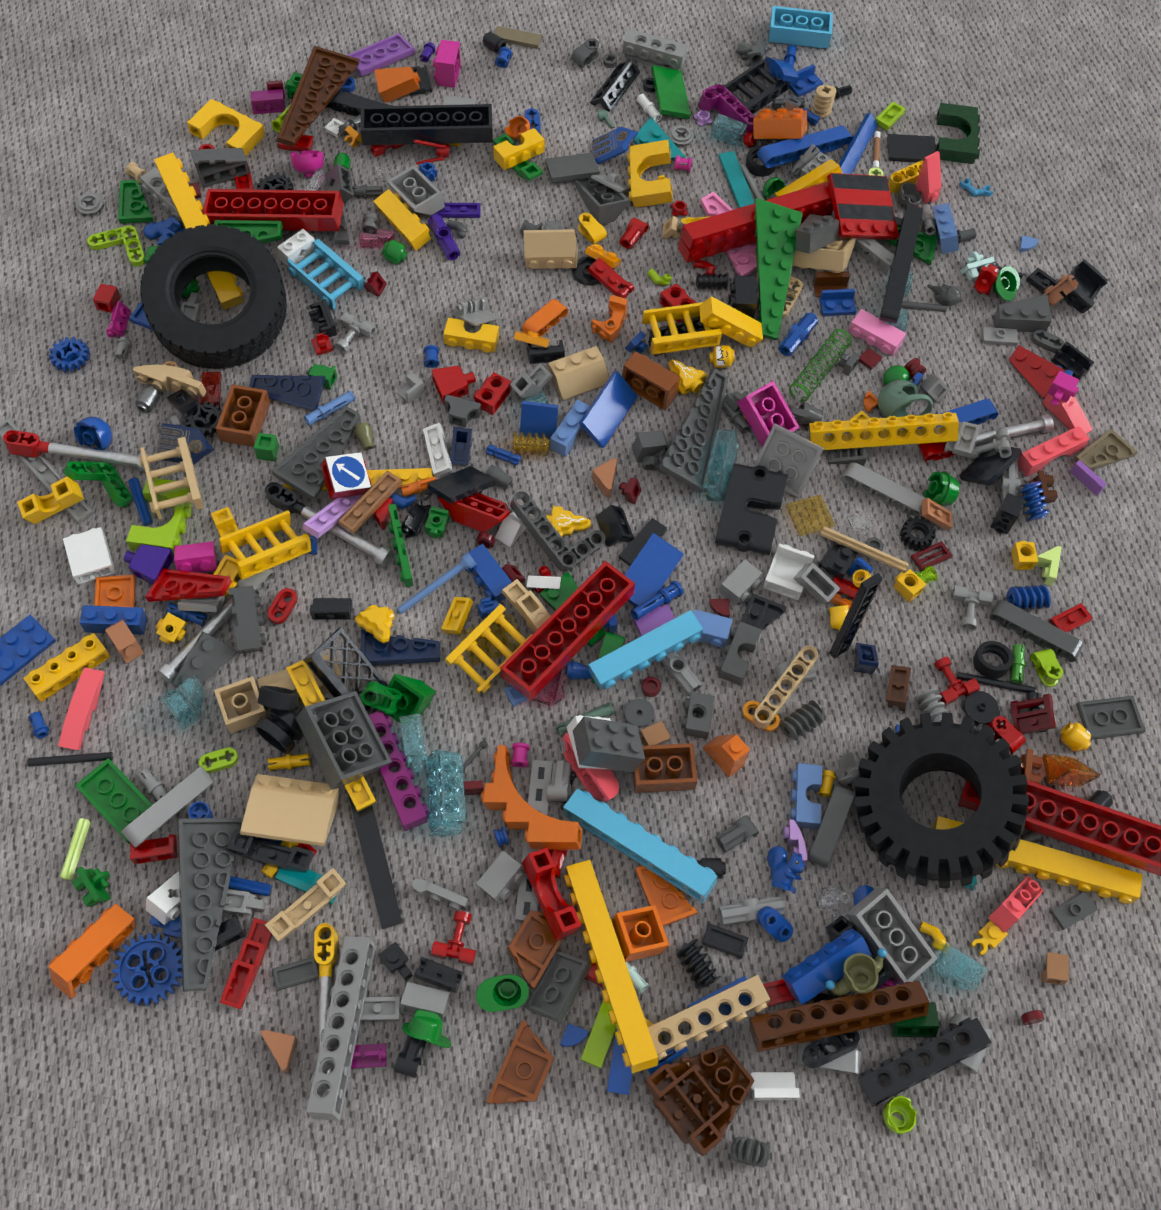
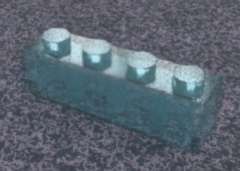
M717 430L702 487L707 501H725L740 444L735 430Z

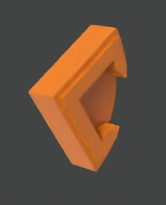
M870 391L865 394L863 406L867 413L878 406V398Z

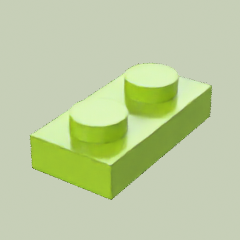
M893 101L876 118L878 126L888 131L905 114L906 108Z

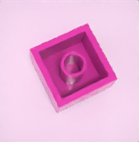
M441 40L440 45L436 48L437 57L433 59V67L436 68L434 79L438 86L455 88L461 67L460 42Z

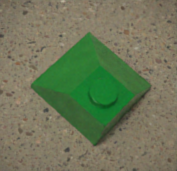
M394 674L388 687L399 690L402 693V698L397 702L396 713L389 715L409 729L430 705L436 691L421 680Z

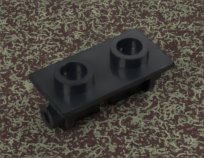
M418 499L413 501L408 512L413 517L407 515L401 526V531L406 534V538L415 537L420 534L421 527L429 515L428 512L431 505L423 506V502Z

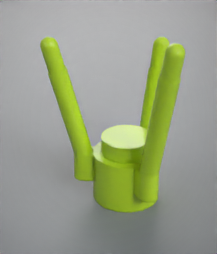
M290 105L272 121L271 126L274 131L280 132L285 120L284 116L287 114Z

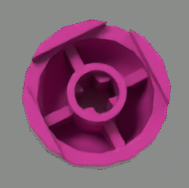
M305 150L301 151L300 154H297V151L290 153L293 168L297 172L303 173L304 177H312L314 173L322 169L324 164L323 151Z

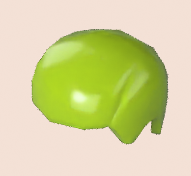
M900 1095L891 1098L885 1104L882 1112L883 1119L892 1132L904 1134L914 1128L917 1111L911 1106L909 1098ZM892 1114H900L903 1118V1121L893 1116Z

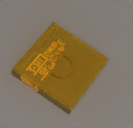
M821 494L787 503V508L800 536L821 531L823 527L832 528L835 526Z

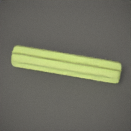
M78 819L60 874L62 879H73L90 826V821L87 819Z

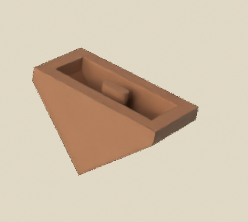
M613 458L592 470V480L604 495L609 498L612 491L617 458Z
M268 1030L261 1031V1035L281 1070L285 1074L288 1073L298 1039L293 1035Z

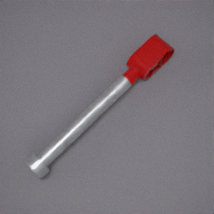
M1046 414L1039 416L1036 421L1006 428L1010 438L1036 431L1041 433L1051 432L1054 429V422L1052 417ZM997 430L978 434L975 444L980 445L993 442V438L997 439ZM947 442L920 443L918 445L926 463L933 459L936 461L949 458L955 454L952 453L953 451H944Z
M9 430L3 435L6 448L13 455L34 458L42 453H50L138 467L139 471L145 472V467H141L139 457L135 455L40 441L39 436L35 433Z

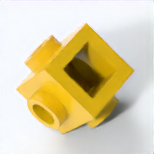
M168 612L165 618H161L157 623L156 629L158 630L156 633L161 635L159 637L161 641L170 644L172 641L176 644L177 641L181 642L186 634L184 629L188 623ZM173 627V631L169 633V629Z

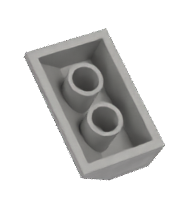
M414 165L387 181V184L415 212L433 215L445 207L442 192Z

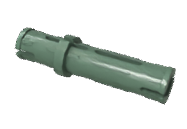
M608 702L582 714V716L604 718L614 714V709L611 703ZM575 716L555 726L560 737L568 733L566 727Z

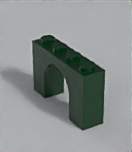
M940 103L937 111V125L956 127L967 136L964 139L940 137L936 146V151L940 153V160L974 164L975 159L979 158L980 149H978L980 138L978 135L980 126L978 124L980 114H978V107Z

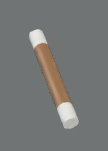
M879 131L874 132L872 168H879Z

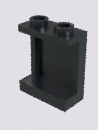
M1086 260L1077 264L1069 274L1075 276L1072 278V281L1075 279L1078 282L1077 288L1068 295H1065L1063 291L1060 292L1064 299L1081 313L1093 307L1095 303L1093 301L1100 289L1109 282L1107 278Z

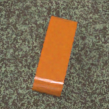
M552 299L525 321L522 331L524 333L532 331L538 333V336H543L549 331L548 329L551 326L554 327L561 321L560 319L563 316H567L569 309L558 300Z

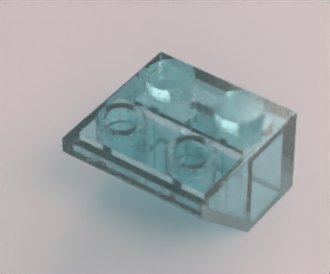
M195 675L184 680L182 685L176 689L169 690L161 698L169 714L182 731L200 719L205 691Z

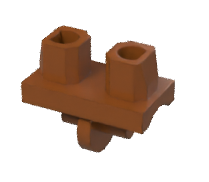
M1027 749L1026 754L1022 755V760L1019 757L1021 761V775L1026 774L1027 780L1040 784L1041 775L1033 774L1031 771L1032 769H1041L1043 758L1033 755L1034 750Z

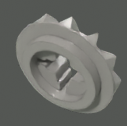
M678 125L670 129L669 138L673 143L677 144V147L680 144L685 146L686 144L690 145L691 141H693L694 133L689 127Z
M94 193L84 194L76 201L77 211L82 215L87 214L90 216L91 213L96 215V212L101 211V207L104 206L102 198Z

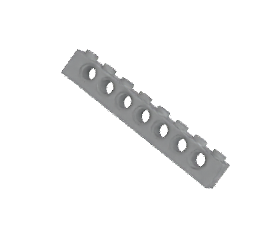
M345 936L344 943L340 946L339 965L335 968V984L330 991L331 1002L325 1014V1029L321 1032L322 1043L320 1051L316 1054L317 1065L315 1074L311 1077L312 1088L310 1097L307 1098L305 1104L306 1112L316 1120L340 1121L376 948L370 937ZM350 980H353L351 984L346 985ZM348 1001L347 1005L342 1007L343 1003ZM344 1022L343 1026L337 1029L338 1025ZM339 1044V1047L332 1051L333 1047ZM331 1067H334V1070L331 1073L327 1074L328 1070ZM330 1089L329 1093L326 1096L322 1097L323 1093L326 1090Z

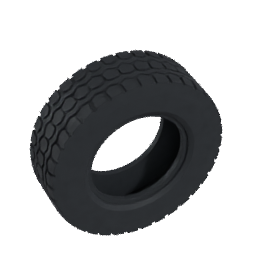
M207 224V226H195L193 229L190 227L184 229V232H178L172 238L166 239L163 245L160 244L155 253H152L148 259V263H146L143 270L144 274H142L140 285L142 307L157 339L171 354L186 363L189 362L190 365L201 366V368L207 369L211 367L213 369H222V367L231 368L234 365L239 366L245 364L246 361L250 362L256 359V356L262 355L266 348H269L280 334L287 311V298L282 275L276 260L269 250L255 237H251L250 234L225 225ZM212 271L229 272L239 276L249 285L250 295L246 306L236 317L224 323H199L188 318L180 309L181 297L185 288L193 279L204 273Z

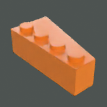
M117 904L107 908L95 923L87 926L84 933L78 939H74L69 943L67 949L61 955H57L52 959L48 966L52 983L70 999H73L77 994L74 990L81 983L86 984L90 980L94 968L102 966L109 958V951L111 949L115 951L136 928L135 918Z

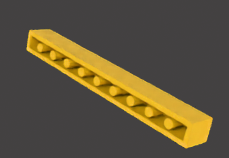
M172 152L154 159L185 229L190 227L193 229L195 226H207V224H210L207 215H203L201 212L203 207L200 200L196 201L194 197L197 196L194 187H189L188 182L190 180L187 173L181 170L183 165L180 158L176 159ZM225 271L206 273L223 310L243 303L242 296L244 294L241 287H237L235 284L237 281L235 274Z
M937 816L933 821L932 829H951L964 823ZM1020 839L1017 849L1009 852L1008 861L1000 867L1015 868L1016 872L1020 874H1036V877L1041 880H1049L1050 878L1056 880L1057 884L1062 886L1074 885L1083 892L1095 891L1104 898H1110L1111 896L1119 898V902L1131 904L1140 898L1143 877L1141 873Z
M591 860L566 866V875H563L565 885L571 888V903L573 906H577L578 912L576 914L585 930L582 931V936L585 944L589 943L591 949L588 951L592 964L596 963L597 970H595V976L598 984L602 983L604 990L601 993L604 1003H609L611 1009L608 1011L611 1024H616L617 1027L615 1036L618 1045H622L625 1052L622 1053L625 1067L629 1066L631 1073H636L658 1066V1055Z

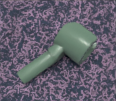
M606 110L597 111L599 121L605 120L611 128L615 127L609 120Z

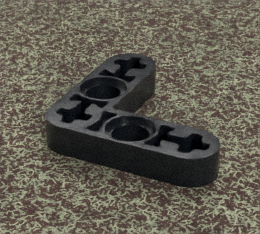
M824 993L818 994L813 1003L821 1000H831L832 997ZM857 1031L820 1039L805 1047L802 1061L807 1067L813 1069L854 1051L858 1046L860 1035ZM845 1037H847L848 1039L852 1038L853 1041L851 1042V1040H845ZM832 1044L836 1047L837 1051L830 1052L826 1049L825 1045ZM809 1054H811L812 1056L817 1055V1058L815 1059L814 1057H809Z

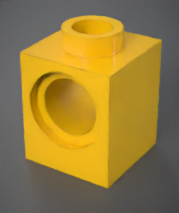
M1019 541L1014 544L1011 549L1014 570H1033L1038 563L1034 542Z
M909 569L905 573L901 572L895 578L896 583L893 588L910 603L923 592L926 583Z

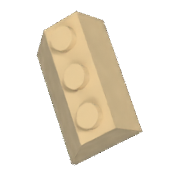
M575 229L524 230L526 267L531 269L577 268L578 248Z
M597 346L548 363V371L554 376L551 381L562 401L603 387L609 379L604 358Z

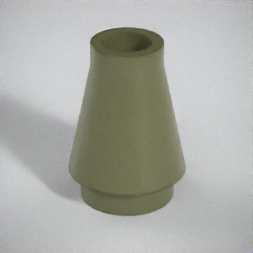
M367 422L357 424L354 433L364 451L373 449L372 427Z

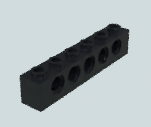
M970 1017L958 1023L960 1027L954 1030L947 1028L939 1033V1038L935 1040L928 1038L919 1044L921 1047L913 1051L912 1048H909L900 1053V1058L894 1061L890 1058L880 1064L881 1068L875 1071L871 1068L861 1073L862 1078L859 1079V1083L871 1106L874 1107L989 1047L992 1042L978 1018L973 1020ZM965 1035L969 1043L961 1045L957 1042L956 1037ZM939 1045L947 1046L949 1054L946 1056L940 1055L937 1047ZM918 1056H927L930 1063L927 1066L920 1065L917 1061ZM905 1065L910 1069V1074L908 1076H901L897 1068ZM882 1075L889 1077L891 1081L886 1087L878 1083V1078Z

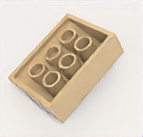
M838 235V240L810 254L795 250L792 266H796L799 269L814 268L816 271L831 270L833 273L843 272L848 265L857 238H839Z
M257 774L251 788L240 835L324 846L339 805V788L331 790L328 783Z

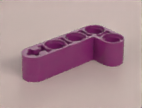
M716 84L703 90L698 102V107L701 110L710 111L716 109L743 136L748 131L753 133V119L755 116L726 87Z

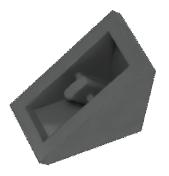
M664 431L637 433L632 446L637 463L642 462L643 457L652 456L668 447Z

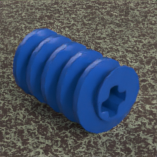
M1042 481L1021 485L1024 488L1019 493H1024L1025 496L1022 499L1027 501L1023 507L1029 508L1024 513L1031 515V517L1026 519L1027 521L1047 517L1045 515L1050 512L1047 509H1043L1048 504L1041 502L1046 496L1039 495L1044 489L1037 488L1042 484Z
M1045 585L1010 587L1007 592V602L1019 608L1022 605L1024 610H1027L1028 606L1030 609H1035L1037 605V608L1041 609L1043 604L1045 608H1049L1051 605L1050 592Z

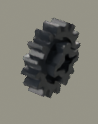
M272 172L270 176L264 175L265 179L260 178V183H257V190H293V183L290 177L286 178L285 174L280 176L279 172L276 175H273Z
M204 401L203 405L198 402L197 407L191 409L192 411L186 412L187 416L184 417L186 427L200 429L205 438L207 435L213 437V433H217L216 427L222 410L219 405L215 406L214 402H211L210 405L207 404V401Z

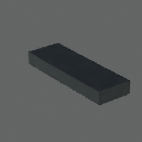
M652 518L619 555V559L631 566L651 535L655 533L661 538L667 531V527Z

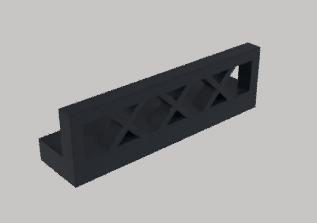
M633 59L618 64L590 101L592 105L601 103L606 111H612L640 73Z

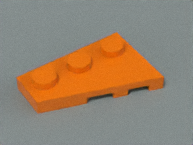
M643 865L635 868L649 906L656 905L663 927L698 914V911L685 899L686 897L674 885Z

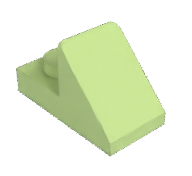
M1060 546L1037 556L1038 563L1036 566L1044 568L1042 577L1044 578L1045 585L1051 586L1057 578L1062 548Z

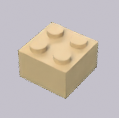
M253 676L214 690L230 734L254 726L261 717L268 718L265 707L258 703L259 690Z

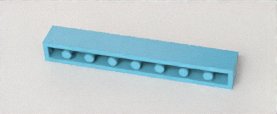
M577 788L564 805V816L573 822H578L581 827L702 904L715 887L717 875H715L712 869L702 867L693 857H686L675 846L662 842L658 835H651L640 824L630 822L624 814L616 813L605 802L595 800L589 792L581 791Z

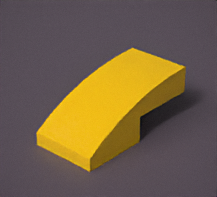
M229 507L210 513L221 537L239 530Z

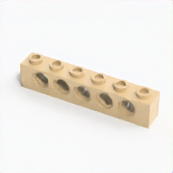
M759 975L648 1027L658 1055V1061L667 1057L666 1052L675 1049L677 1052L688 1046L687 1042L693 1039L698 1042L708 1037L707 1032L715 1029L716 1032L727 1028V1023L734 1019L737 1023L747 1018V1013L753 1010L758 1013L766 1009L770 998ZM741 995H748L751 998V1003L743 1006L738 999ZM727 1004L731 1008V1013L729 1015H722L718 1010L719 1007ZM708 1014L712 1019L710 1024L702 1025L698 1020L700 1015ZM681 1024H689L691 1032L687 1035H682L678 1030ZM662 1033H668L671 1036L669 1044L663 1045L658 1041Z

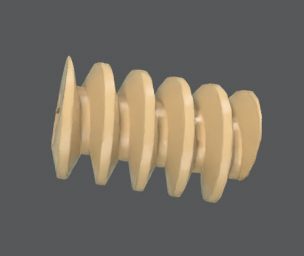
M831 85L817 87L811 112L820 116V118L830 115L836 88Z

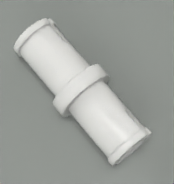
M640 94L636 101L641 105L644 113L652 117L655 122L660 121L662 115L655 108V104L650 102L644 94Z

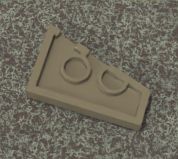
M1110 429L1078 454L1074 461L1078 462L1080 460L1088 468L1095 470L1133 457L1138 451L1115 431Z

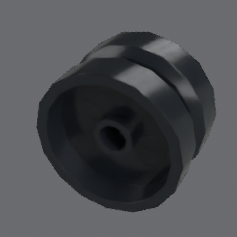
M269 708L266 711L268 718L261 717L254 725V728L266 742L280 752L289 754L295 747L294 740L300 741L304 734L295 716L289 711Z

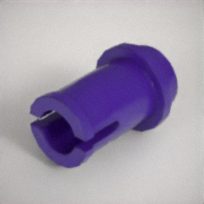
M428 42L424 45V50L419 56L421 61L429 62L432 53H435L436 50L433 43Z

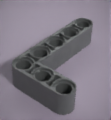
M517 492L511 500L510 507L560 571L567 572L597 551L605 542L604 533L600 530H594L569 547L526 492ZM516 499H521L524 505H519ZM528 514H533L536 520H531ZM539 529H545L547 535L541 534ZM591 537L596 538L599 544L592 542ZM554 543L558 545L559 550H554L551 547V544ZM577 548H582L584 550V554H580L577 551ZM563 558H567L570 561V565H566L563 562Z

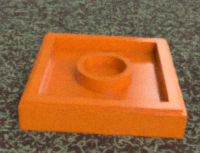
M136 576L96 577L94 606L135 607Z

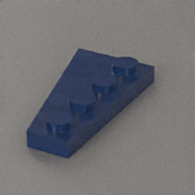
M361 630V652L372 665L440 662L439 641L421 638L406 639L404 636L396 635V637L390 636L388 642L382 643L373 634Z

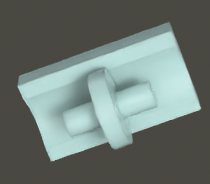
M976 251L971 252L970 258L966 259V262L969 264L960 271L962 274L966 273L969 281L977 279L979 275L977 270H981L983 266L987 267L989 264L994 263V257L983 259L982 254L979 255Z

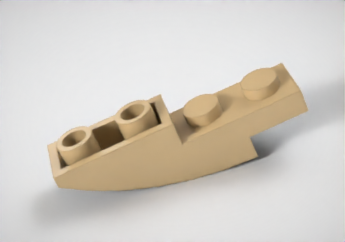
M143 365L134 367L132 370L140 383H148L158 390L169 391L173 387L177 390L187 391L192 396L198 395L200 397H204L207 393L202 382L194 380L189 370L180 367Z
M518 579L502 589V594L526 620L525 624L533 634L550 617V614L531 590L527 591Z

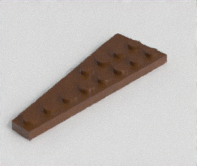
M314 46L277 137V142L294 147L357 69L360 59Z

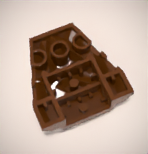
M724 1044L700 1052L699 1055L690 1058L686 1057L672 1064L662 1065L644 1081L648 1091L653 1096V1104L684 1144L689 1143L694 1151L704 1156L722 1140L728 1125L732 1122L738 1107L744 1101L755 1080L729 1047Z

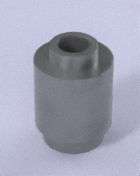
M151 385L144 388L135 401L137 409L143 413L151 412L160 399V391Z

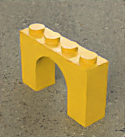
M210 99L187 122L189 132L202 140L214 128L220 125L236 126L239 129L226 142L227 148H242L245 156L265 137L264 127L260 122L213 99Z
M668 140L630 146V153H627L628 163H630L628 174L631 176L628 179L629 189H631V192H629L630 202L633 201L634 207L673 202V189L670 178L656 181H646L640 178L642 173L650 167L671 163V150Z

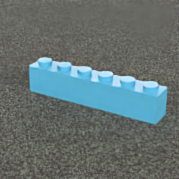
M692 610L590 663L588 671L599 690L603 688L609 689L616 684V681L630 678L633 672L638 669L640 671L645 670L653 661L657 660L659 662L665 659L668 653L672 651L675 653L683 649L685 644L697 642L701 638L703 628Z

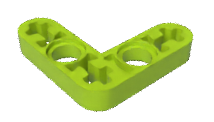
M129 225L92 234L87 239L88 245L92 250L124 244L131 265L140 267L145 264L144 252L134 226ZM128 232H131L132 238L130 239L128 236ZM112 236L117 237V239L113 241L109 240V238ZM133 244L138 245V246H137L136 248H134V249H130V248H129V247H130L131 245H133ZM134 254H138L139 260H135Z

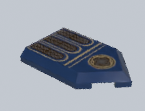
M163 423L161 426L157 453L176 449L179 446L178 438L185 437L189 446L193 465L199 462L205 455L214 451V448L198 428ZM179 456L164 459L165 461L178 463L183 461L182 457L179 458Z

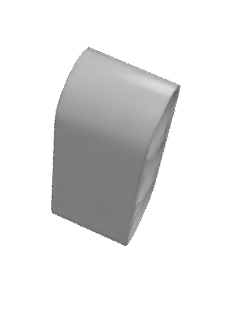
M812 1042L798 1044L796 1066L801 1067V1065H805L802 1061V1055L805 1047L812 1044ZM825 1045L828 1051H837L835 1046ZM854 1050L815 1069L823 1071L824 1068L830 1069L834 1073L845 1074V1072L853 1073V1076H860L862 1052ZM809 1054V1057H814L816 1059L817 1055L812 1056L811 1054Z

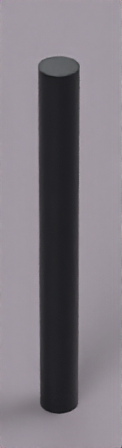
M957 672L956 679L969 681L975 678L979 684L1023 693H1032L1036 690L1032 686Z
M113 752L28 758L27 764L28 766L105 761L107 758L113 760Z

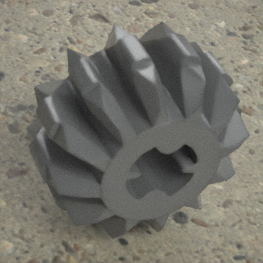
M740 1136L734 1138L731 1146V1158L734 1161L761 1168L767 1166L770 1158V1146L767 1143Z

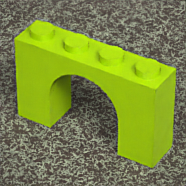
M153 478L155 486L174 482L173 480ZM146 480L142 493L146 501L152 502L148 480ZM185 486L158 493L157 497L160 502L188 495L187 493L191 491L190 487L186 488ZM190 502L172 506L175 509L172 519L161 527L151 528L131 525L126 540L131 550H138L140 545L171 549L175 556V546H181L180 538L182 534H185L187 527L185 522L191 516Z

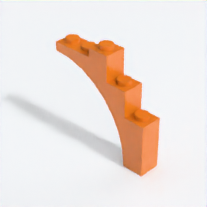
M498 745L497 753H494L495 771L491 775L492 783H485V789L481 792L482 803H484L488 810H503V821L509 829H526L525 841L531 849H544L547 847L554 850H581L582 828L578 822L562 821L549 817L530 806L517 792L513 783L508 748L506 745Z

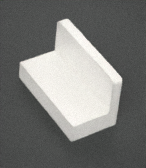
M752 1072L750 1074L755 1080L751 1086L752 1101L797 1100L800 1098L799 1088L795 1086V1074L793 1072Z

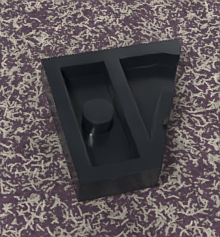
M752 594L741 622L763 630L784 614L787 607Z

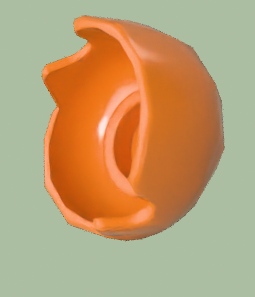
M516 116L509 120V126L505 127V133L512 140L521 141V134L530 130V123L525 117Z

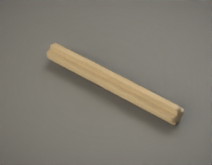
M823 527L821 531V536L897 570L905 572L909 564L828 527Z

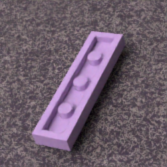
M362 495L335 499L303 523V530L319 538L335 526Z

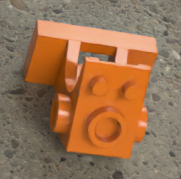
M611 295L609 299V316H611V319L604 322L592 319V332L594 334L597 332L600 338L608 340L610 343L619 336L622 325L627 318L628 299Z

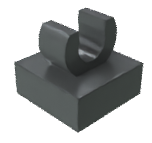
M854 352L851 357L846 353L842 354L841 360L838 363L839 366L844 368L842 373L849 376L858 363L859 354Z

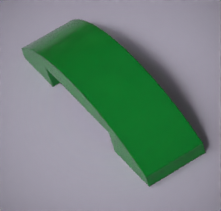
M507 133L493 139L494 145L506 140L510 144L515 145V142ZM528 160L511 167L520 177L529 181L543 174V171L534 162L530 163Z

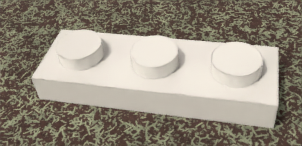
M437 423L424 428L423 432L433 474L438 477L453 471L442 425Z

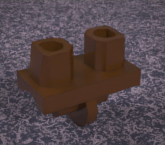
M1038 470V475L1033 480H1030L1029 483L1042 481V484L1037 488L1044 489L1039 495H1045L1046 498L1041 502H1055L1058 498L1057 491L1048 490V487H1052L1054 484L1053 475H1045L1044 470Z

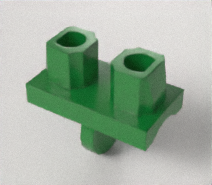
M83 867L76 870L78 876L73 880L72 884L78 891H83L87 888L88 893L82 897L86 906L93 907L99 902H107L111 899L106 891V888L109 886L107 880L110 878L108 871L101 872L99 868L84 870Z

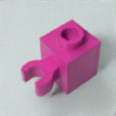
M1059 371L1048 391V394L1054 396L1050 403L1057 406L1060 400L1067 402L1070 396L1075 397L1079 389L1076 387L1079 379Z

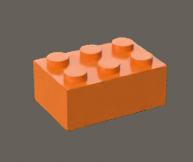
M764 108L753 119L754 139H802L807 131V110L802 108H794L789 111L786 108H779L777 111Z

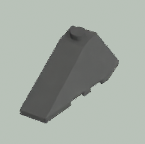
M592 178L573 180L590 214L601 225L614 222L629 204V199L622 192H614L612 188L604 187L600 182Z

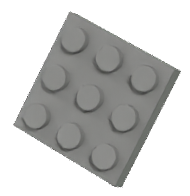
M774 424L754 467L762 465L769 471L788 474L785 491L799 498L824 448Z

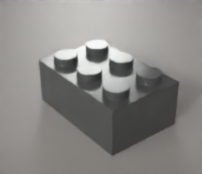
M583 717L573 729L579 765L634 772L645 760L637 725Z

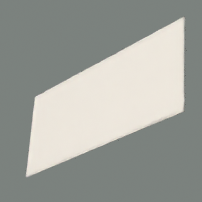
M528 575L527 587L560 589L561 577Z

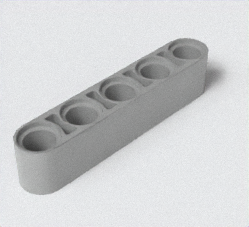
M852 462L848 465L841 477L843 483L851 484V487L859 491L862 490L867 495L875 499L878 498L891 507L900 509L899 511L908 516H918L919 519L923 517L921 510L922 500L926 499L925 497L858 463Z
M200 766L127 825L121 833L136 848L202 794L215 781Z

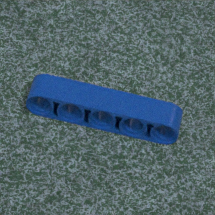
M984 399L947 411L956 413L958 421L961 423L964 421L977 425L985 423L989 419L994 420L999 415L990 399Z

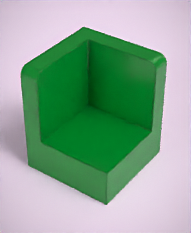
M258 433L254 445L257 459L275 461L279 450L277 436Z

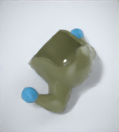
M883 948L878 949V956L875 959L864 953H856L849 956L843 966V978L838 983L827 980L825 987L831 990L837 997L851 991L858 994L871 992L876 988L879 981L878 973L883 968V958L887 954L886 950Z

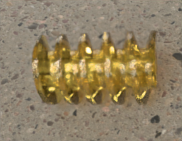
M514 431L512 448L516 454H519L520 450H522L523 455H526L527 450H529L530 455H533L536 450L538 456L541 455L542 451L547 456L550 448V434L546 438L545 433H542L541 438H539L538 433H535L534 437H532L531 433L528 432L527 436L524 437V433L521 432L518 437L516 431Z

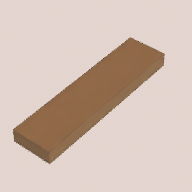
M387 470L342 516L338 524L353 535L399 488L402 480Z

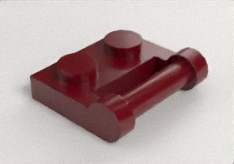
M1050 693L1044 694L1040 698L1010 702L1013 726L1023 735L1056 728L1053 698ZM1040 705L1045 707L1044 709L1020 713L1021 709Z

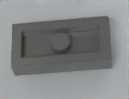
M1085 891L1055 908L1050 913L1061 929L1064 930L1098 909Z

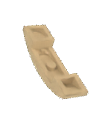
M334 868L316 881V885L285 911H281L265 924L278 942L307 922L347 885Z

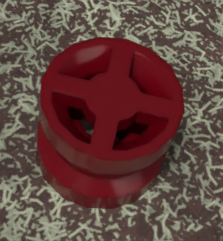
M918 358L910 360L904 366L912 380L916 373L920 372L924 375L926 372V368L920 364L921 362Z

